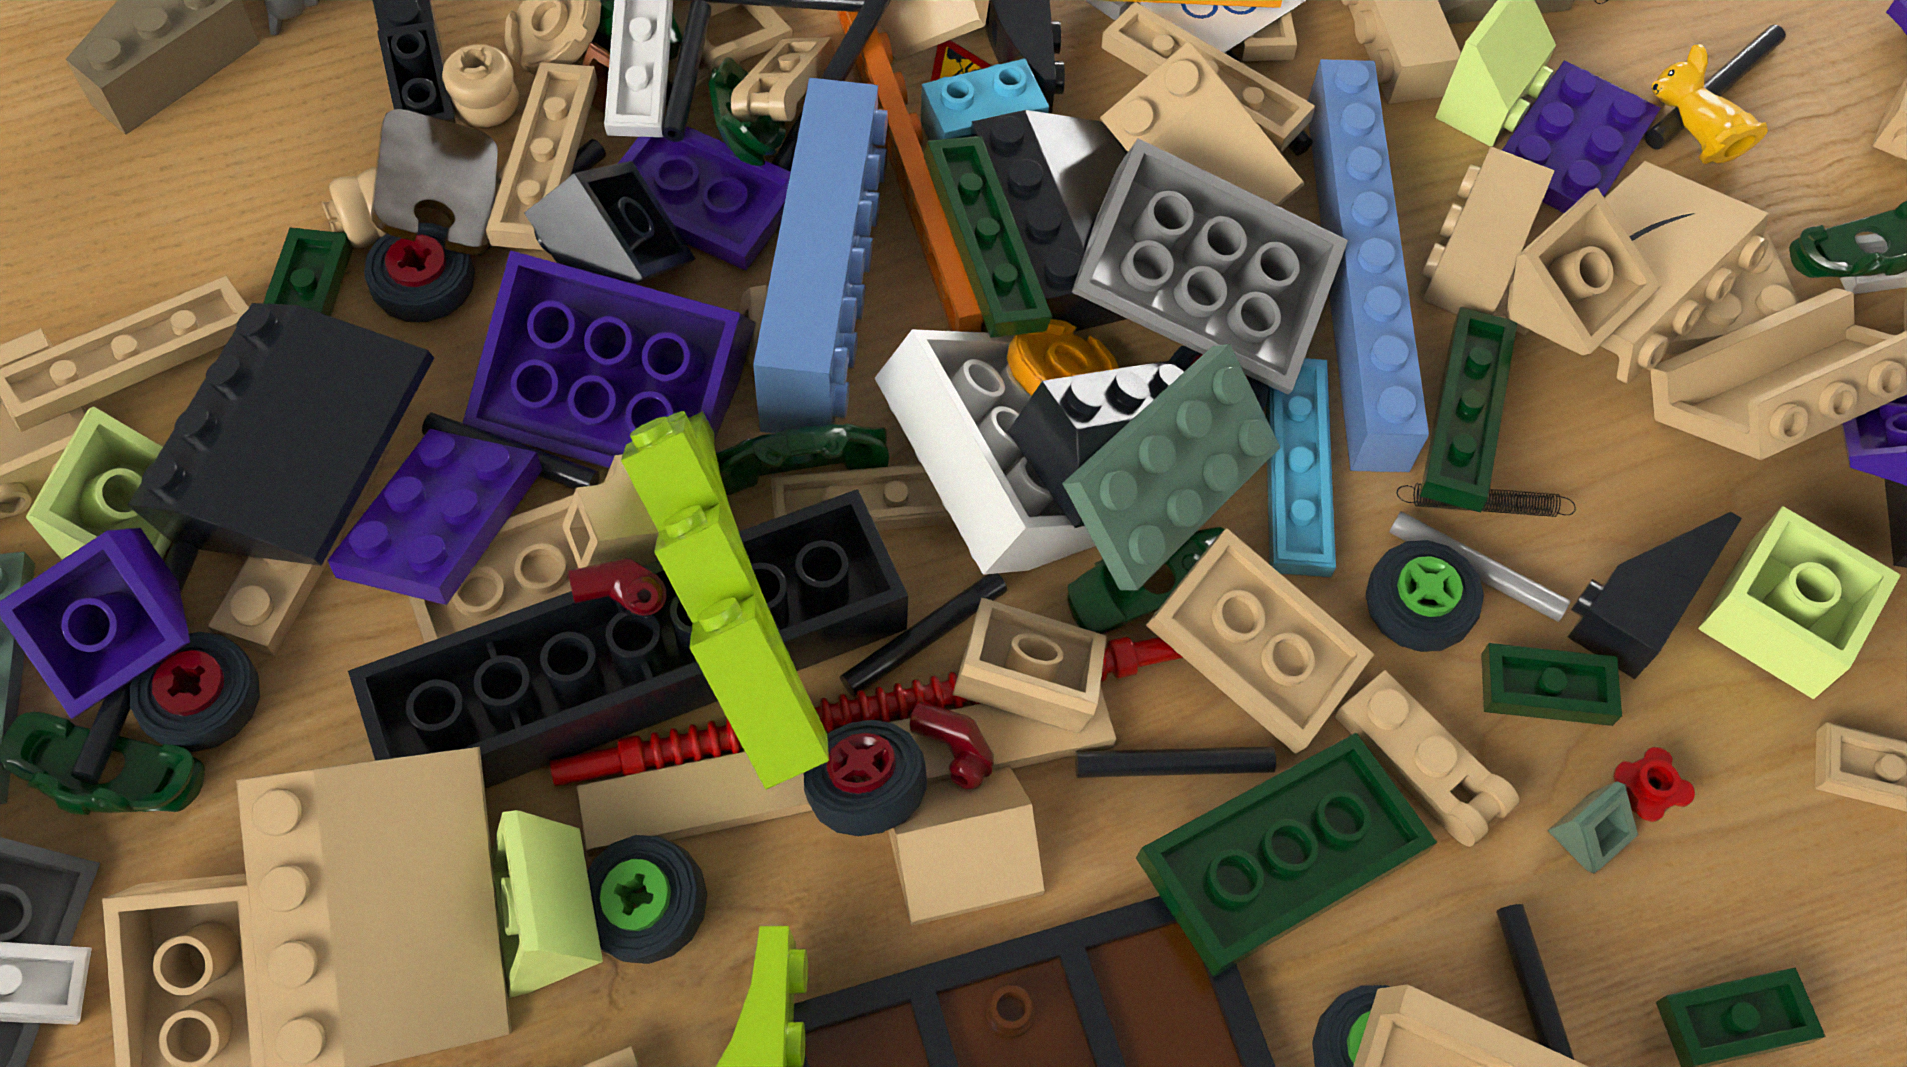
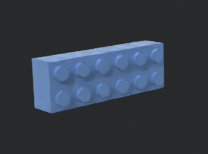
M809 77L753 363L760 432L776 434L785 429L793 428L798 430L804 426L823 427L825 425H833L835 417L846 418L850 383L846 382L848 368H854L858 333L854 332L856 319H862L866 287L865 284H862L864 272H870L873 238L869 236L871 226L877 227L880 210V192H873V190L877 191L879 182L884 183L888 151L886 148H878V145H885L888 110L878 109V85Z

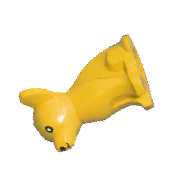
M1695 44L1689 52L1687 61L1677 62L1665 68L1658 76V79L1652 83L1651 89L1654 95L1659 97L1663 103L1679 108L1683 125L1701 144L1702 153L1698 158L1702 163L1707 164L1712 161L1724 163L1736 159L1753 148L1765 137L1768 128L1766 122H1758L1751 113L1745 112L1731 101L1715 95L1704 88L1708 54L1703 45Z

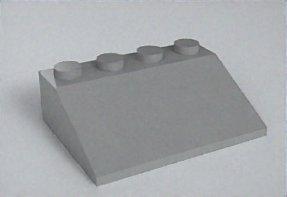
M1137 138L1116 169L1100 207L1072 293L1201 354L1207 352L1212 346L1231 344L1245 375L1288 395L1295 386L1348 240Z

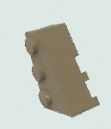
M118 0L71 52L66 61L90 104L124 134H128L260 43L241 0Z

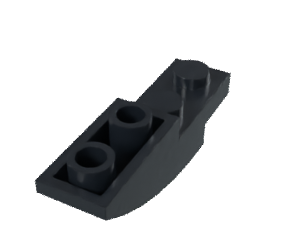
M372 0L379 29L377 33L394 110H409L456 123L451 98L442 80L445 59L431 0Z
M989 0L985 28L998 63L1004 64L1026 59L1049 105L1048 113L1052 114L1054 94L1064 93L1065 67L1064 61H1055L1054 54H1060L1061 23L1060 21H1051L1050 0Z

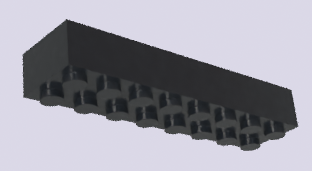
M858 489L739 531L762 594L796 671L907 630L908 594ZM659 560L643 565L656 574L666 587L665 603L654 614L640 616L632 613L609 596L575 603L572 591L348 671L375 761L480 747L484 789L550 765V760L582 753L717 702L718 700L690 649L692 622Z

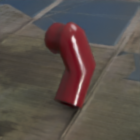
M631 558L568 570L575 603L609 596L632 613L647 616L658 612L666 600V587L663 581L656 574Z
M920 702L915 706L909 724L911 733L946 744L954 757L953 761L949 764L951 780L963 789L978 788L982 784L984 777H989L992 774L994 754L975 720L969 716L925 702Z

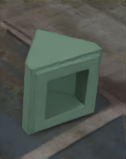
M1618 781L1591 792L1548 830L1587 871L1593 874L1599 871L1638 836L1626 786Z

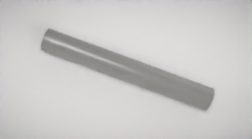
M1400 511L1389 533L1404 541L1430 540L1451 547L1468 559L1478 573L1481 582L1557 622L1560 621L1571 600L1402 511Z

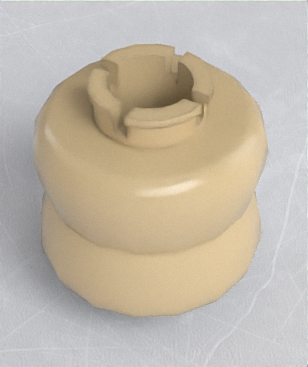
M469 45L451 54L444 63L442 80L450 95L454 114L463 123L473 127L489 128L502 124L512 117L518 107L519 92L513 80L511 63L508 57L499 49L489 45Z
M376 167L365 170L357 177L349 176L334 179L329 184V191L333 200L321 202L327 219L337 217V219L329 221L332 232L346 233L350 244L354 248H365L386 234L376 227L371 218Z

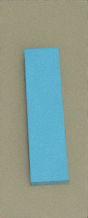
M1305 358L1293 391L1287 395L1269 386L1266 401V419L1281 447L1267 461L1269 564L1280 574L1332 577L1336 568L1327 360Z

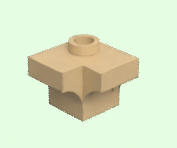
M622 455L614 456L604 483L578 487L573 495L562 527L578 568L623 558H631L642 566L658 560L654 552L658 530L621 462Z

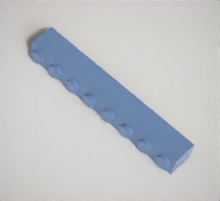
M1320 59L1308 98V102L1315 105L1309 129L1310 137L1313 140L1311 146L1321 227L1348 240L1331 285L1329 297L1350 471L1410 472L1429 436L1376 65L1375 61Z

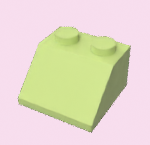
M1535 0L1496 1L1465 42L1435 116L1436 119L1488 146H1493L1505 129L1511 132L1517 129L1531 104L1526 99L1531 96L1537 100L1554 73V70L1547 67V64L1556 47V43Z

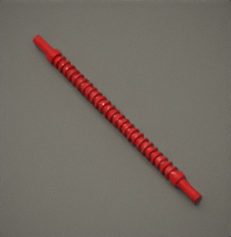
M1129 637L1112 639L1108 641L1107 648L1104 651L1101 682L1106 681L1108 673H1112L1117 679L1134 676L1138 672V667L1177 660L1183 657L1160 637L1133 642ZM955 672L948 673V680L940 682L938 677L933 675L930 677L929 684L921 685L918 679H914L911 682V688L903 689L900 683H895L893 691L885 693L883 688L878 686L875 688V695L866 696L863 690H859L856 693V699L848 700L845 694H840L838 702L834 704H829L827 698H821L819 706L814 708L828 734L848 723L867 720L890 722V718L898 716L899 720L908 719V714L912 713L915 706L920 702L944 709L948 705H953L954 709L962 708L963 703L971 701L972 705L981 703L952 695L958 676ZM726 719V725L717 726L715 721L710 720L705 730H698L695 724L689 725L688 733L679 734L676 728H671L669 736L666 738H660L658 732H652L648 741H642L639 735L621 738L618 740L617 747L550 760V768L554 786L618 773L628 776L647 772L648 767L655 766L656 769H662L669 762H674L676 766L682 765L684 760L688 758H693L695 762L701 761L703 756L707 754H712L714 758L721 757L722 752L731 750L732 754L741 753V748L743 747L728 719Z

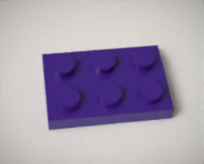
M1564 60L1502 151L1555 170L1542 202L1565 213L1590 190L1598 188L1603 197L1606 196L1661 108Z
M688 126L686 127L684 139L679 142H672L664 137H638L617 163L633 161L686 244L747 271L781 224L791 172L765 161L763 166L747 164L741 161L724 142Z
M429 429L327 560L335 577L447 605L543 470L537 452Z

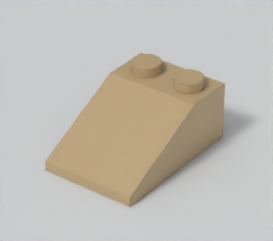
M1189 41L1100 117L1127 152H1129L1137 138L1277 206H1280L1305 185L1303 180L1223 80Z
M246 874L140 883L103 898L115 1066L265 1067Z

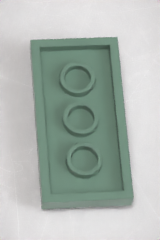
M1231 344L1212 346L1062 484L1119 590H1138L1281 447Z

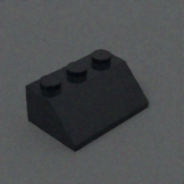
M1173 360L1044 380L1008 430L1009 435L1074 528L1085 525L1062 483L1184 373Z

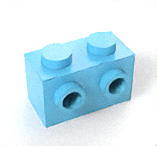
M1026 59L995 64L988 68L952 77H943L936 81L922 84L921 124L929 140L971 137V124L975 120L1022 110L1048 113L1049 105Z

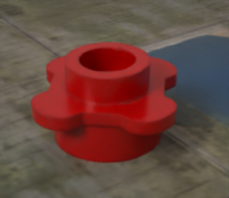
M1660 747L1649 748L1644 753V758L1634 763L1621 762L1616 766L1613 773L1615 782L1618 781L1625 784L1632 811L1637 813L1642 819L1650 822L1660 820L1664 816V812L1675 805L1680 807L1688 806L1695 797L1693 785L1689 781L1681 779L1677 770L1672 766L1673 758L1671 754ZM1649 779L1656 780L1659 783V789L1652 787Z

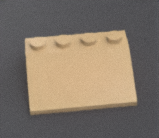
M480 747L236 780L265 1067H370L511 1034Z

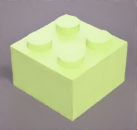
M1782 506L1749 542L1698 629L1810 698L1815 699L1851 668L1901 574Z

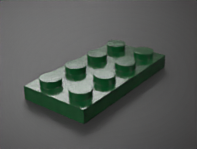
M1354 733L1143 846L1136 859L1214 977L1425 855L1435 846L1437 841L1359 735Z

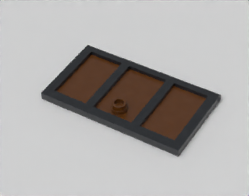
M1161 896L794 1004L793 1022H804L805 1059L803 1067H1275L1237 964L1213 977Z

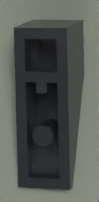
M1732 512L1726 513L1619 564L1603 585L1591 579L1571 608V611L1581 617L1568 635V638L1593 654L1617 657L1618 669L1631 678L1636 679L1663 648L1742 518Z

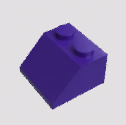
M141 528L105 531L0 601V618L71 719L80 716L190 643L178 581Z

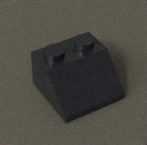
M633 161L574 173L524 212L534 228V234L540 246L552 255L556 263L635 284L686 266L696 259Z

